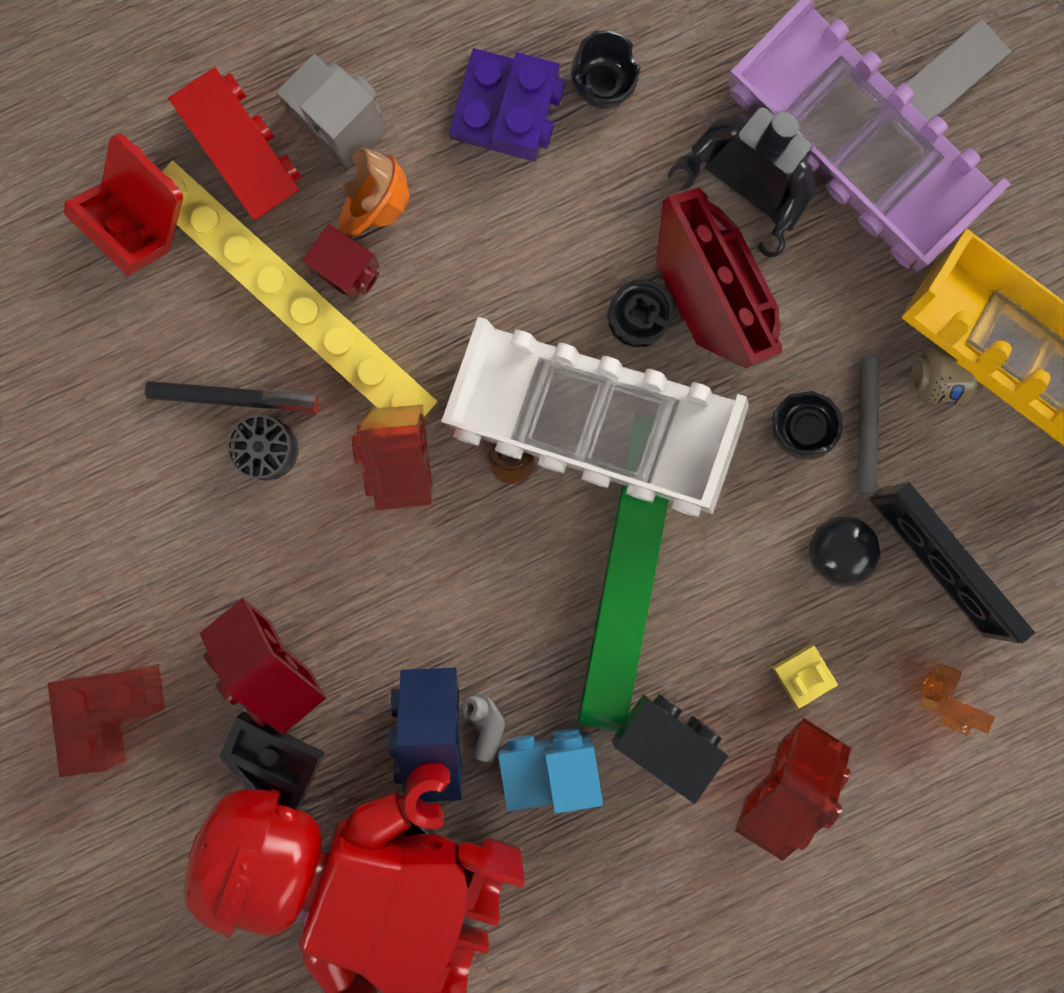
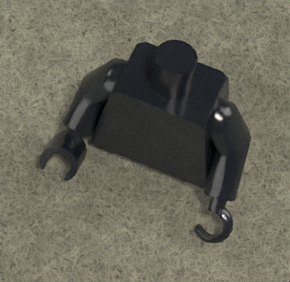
M759 107L749 117L740 113L722 117L713 122L691 147L693 153L690 156L685 155L677 159L668 172V178L677 169H684L690 177L681 188V190H686L692 186L700 174L701 163L703 161L707 163L705 166L706 170L772 218L776 225L771 234L779 241L778 249L775 252L767 251L762 241L758 244V248L764 256L776 257L785 248V237L783 235L785 230L792 231L814 194L813 170L808 162L813 146L807 138L798 133L799 123L792 114L779 112L774 115L768 109Z

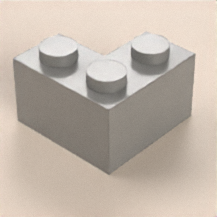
M315 53L276 91L285 110L347 170L354 164L351 157L358 148L364 147L369 149L385 133L380 118L383 112L374 101L377 94L370 84L359 74L352 78L333 61L326 65Z

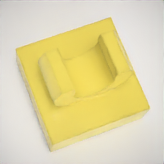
M811 644L771 667L792 703L798 709L838 686L816 647Z

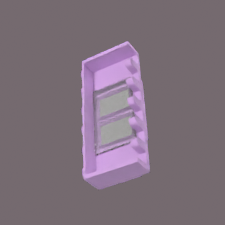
M799 0L731 70L728 86L731 88L729 92L733 99L746 110L751 108L753 111H756L759 107H764L774 115L779 112L792 114L799 123L798 133L807 138L813 146L808 162L811 164L813 172L816 170L828 182L825 187L829 194L842 205L848 202L860 214L858 221L862 227L875 237L880 235L892 247L890 253L902 266L908 269L912 267L918 272L928 266L1011 183L1003 178L993 185L975 167L981 161L976 151L967 148L961 153L942 135L948 129V126L941 117L934 115L928 121L910 103L915 94L907 84L901 83L895 88L878 72L882 61L876 53L869 50L862 56L846 40L849 29L842 20L836 18L829 24L813 8L816 0Z

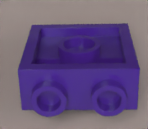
M473 48L449 131L450 139L536 162L540 147L548 149L552 136L554 122L548 120L551 105L560 106L566 79L559 77L560 64L516 52L513 59Z

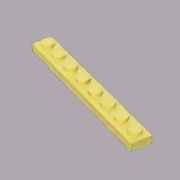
M172 160L162 172L174 180L183 194V203L177 226L409 437L439 405L438 401Z

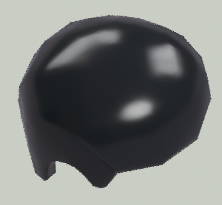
M613 30L595 31L582 40L572 61L571 76L577 93L589 105L600 109L619 107L633 95L641 68L634 60L632 54L633 44L628 38Z
M814 391L789 394L773 412V438L784 453L798 460H814L823 457L833 450L842 436L843 419L841 412L829 397Z
M851 516L831 517L817 527L809 543L810 561L813 568L829 581L832 586L836 587L859 586L875 573L881 558L879 540L873 529L865 522Z

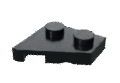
M243 711L235 718L219 757L233 774L242 779L245 789L267 791L274 789L281 791L277 803L299 810L325 752L288 733L282 735L268 723L265 726H260L248 713Z

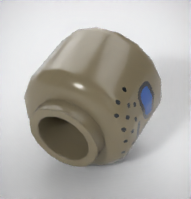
M930 345L926 348L922 356H917L914 359L912 365V388L914 392H919L922 400L926 403L965 405L973 399L977 390L983 388V385L976 380L970 371L957 364V360L938 345Z

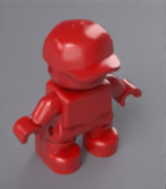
M429 762L419 765L410 773L406 781L404 796L400 797L398 793H393L360 804L348 819L339 821L334 828L326 852L320 851L322 835L320 826L315 818L304 811L278 804L281 791L274 789L269 791L244 789L226 794L213 806L195 836L188 856L184 898L186 908L199 923L228 938H231L234 928L262 936H276L285 932L296 921L301 910L305 911L299 939L303 965L324 993H378V989L383 993H467L468 974L474 953L478 951L487 954L489 940L487 930L463 923L464 917L466 915L470 919L498 926L500 921L499 896L502 882L523 888L525 877L520 848L505 842L487 838L478 845L469 842L455 844L452 840L435 834H418L404 837V831L411 827V822L426 829L444 827V811L440 804H428L421 800L419 796L427 791L442 792L450 783V771L441 763Z

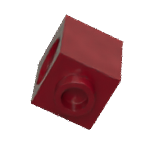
M329 223L302 260L311 273L352 301H355L360 293L366 295L379 277V272L376 270L380 265L374 254Z

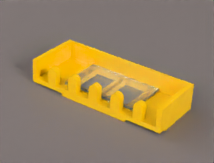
M966 228L936 259L901 318L957 360L956 363L970 371L979 383L1064 446V301Z

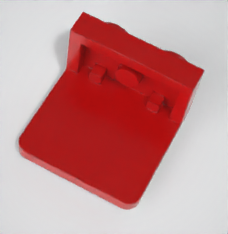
M118 133L109 139L101 184L65 201L63 214L129 276L169 253L183 203V194L174 180L161 172L138 146L130 142L123 134Z

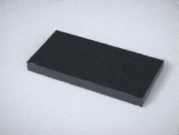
M910 482L882 487L876 494L869 497L871 503L983 637L1023 644L1035 634V631Z

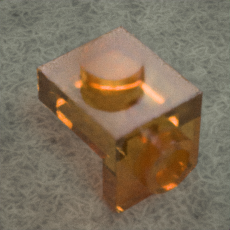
M939 664L935 671H931L927 675L923 683L922 696H924L921 706L943 715L944 718L941 724L968 736L971 728L988 734L995 716L952 698L962 672L953 667Z

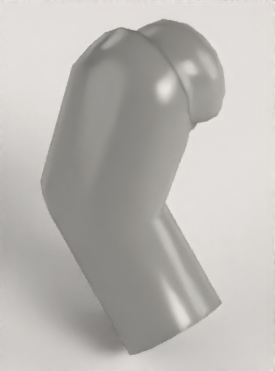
M476 694L467 697L461 709L463 716L469 718L479 732L473 757L481 761L494 763L504 731L505 721L490 698L483 694Z

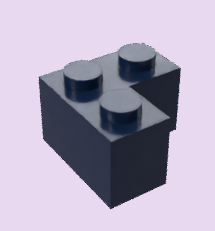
M456 667L401 670L399 689L391 690L392 717H398L397 727H389L388 731L389 755L394 756V783L403 785L405 795L407 778L419 765L429 762L441 763L450 771V783L442 792L427 791L421 794L419 797L424 802L462 800V755L459 738L460 695Z

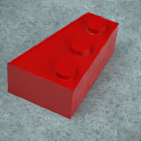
M214 66L168 97V99L249 215L256 221L300 190L295 182L302 177L286 154L280 158L275 155L267 143L275 137L260 115L256 114L252 118L249 117L240 103L247 96L232 74L228 73L222 77Z

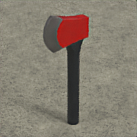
M148 381L145 387L147 399L263 409H285L306 413L318 412L319 399L314 393L302 391H266Z

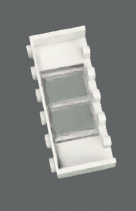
M478 317L441 422L455 430L452 437L476 446H479L481 439L497 444L496 452L521 460L524 452L539 457L537 465L564 474L567 466L582 471L581 479L605 488H608L610 481L628 486L626 494L653 503L655 496L673 501L671 509L690 516L699 517L701 511L711 514L714 512L749 404L747 397L737 394L736 400L712 394L708 386L692 382L691 387L668 381L665 375L659 371L646 369L645 373L623 367L619 360L602 355L601 360L579 354L575 347L558 342L557 347L538 342L531 334L516 329L514 334L495 329L487 319Z

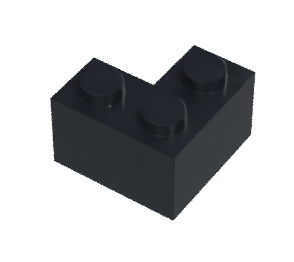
M643 694L612 738L613 746L693 804H696L728 758V755L718 746L722 738L694 716H691L688 722L680 718L679 716L683 710L662 695L658 694L653 701Z

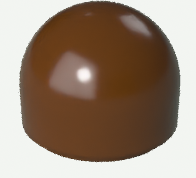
M494 444L489 451V463L492 473L498 480L507 484H517L523 482L531 475L535 464L533 455L523 452L521 460L511 463L505 462L500 459L502 454L495 451L497 444Z

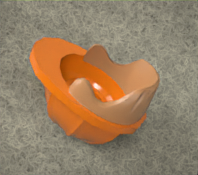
M364 147L358 148L352 154L351 158L357 168V174L352 180L347 181L343 185L342 190L348 197L340 213L338 227L346 236L352 238L361 234L367 227L392 225L399 219L400 215L404 214L405 208L409 203L410 193L406 176L399 166L397 159L392 155H382Z

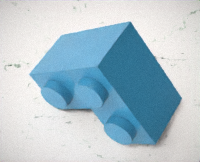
M567 728L552 732L553 739L535 742L533 735L507 739V746L500 747L498 752L507 811L553 804L554 812L557 814L603 806L595 751L590 734H580V728Z

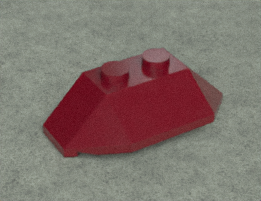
M700 187L665 198L662 201L656 265L696 345L744 368H749L782 353V343L779 341V307L739 227L719 207L708 201V195Z

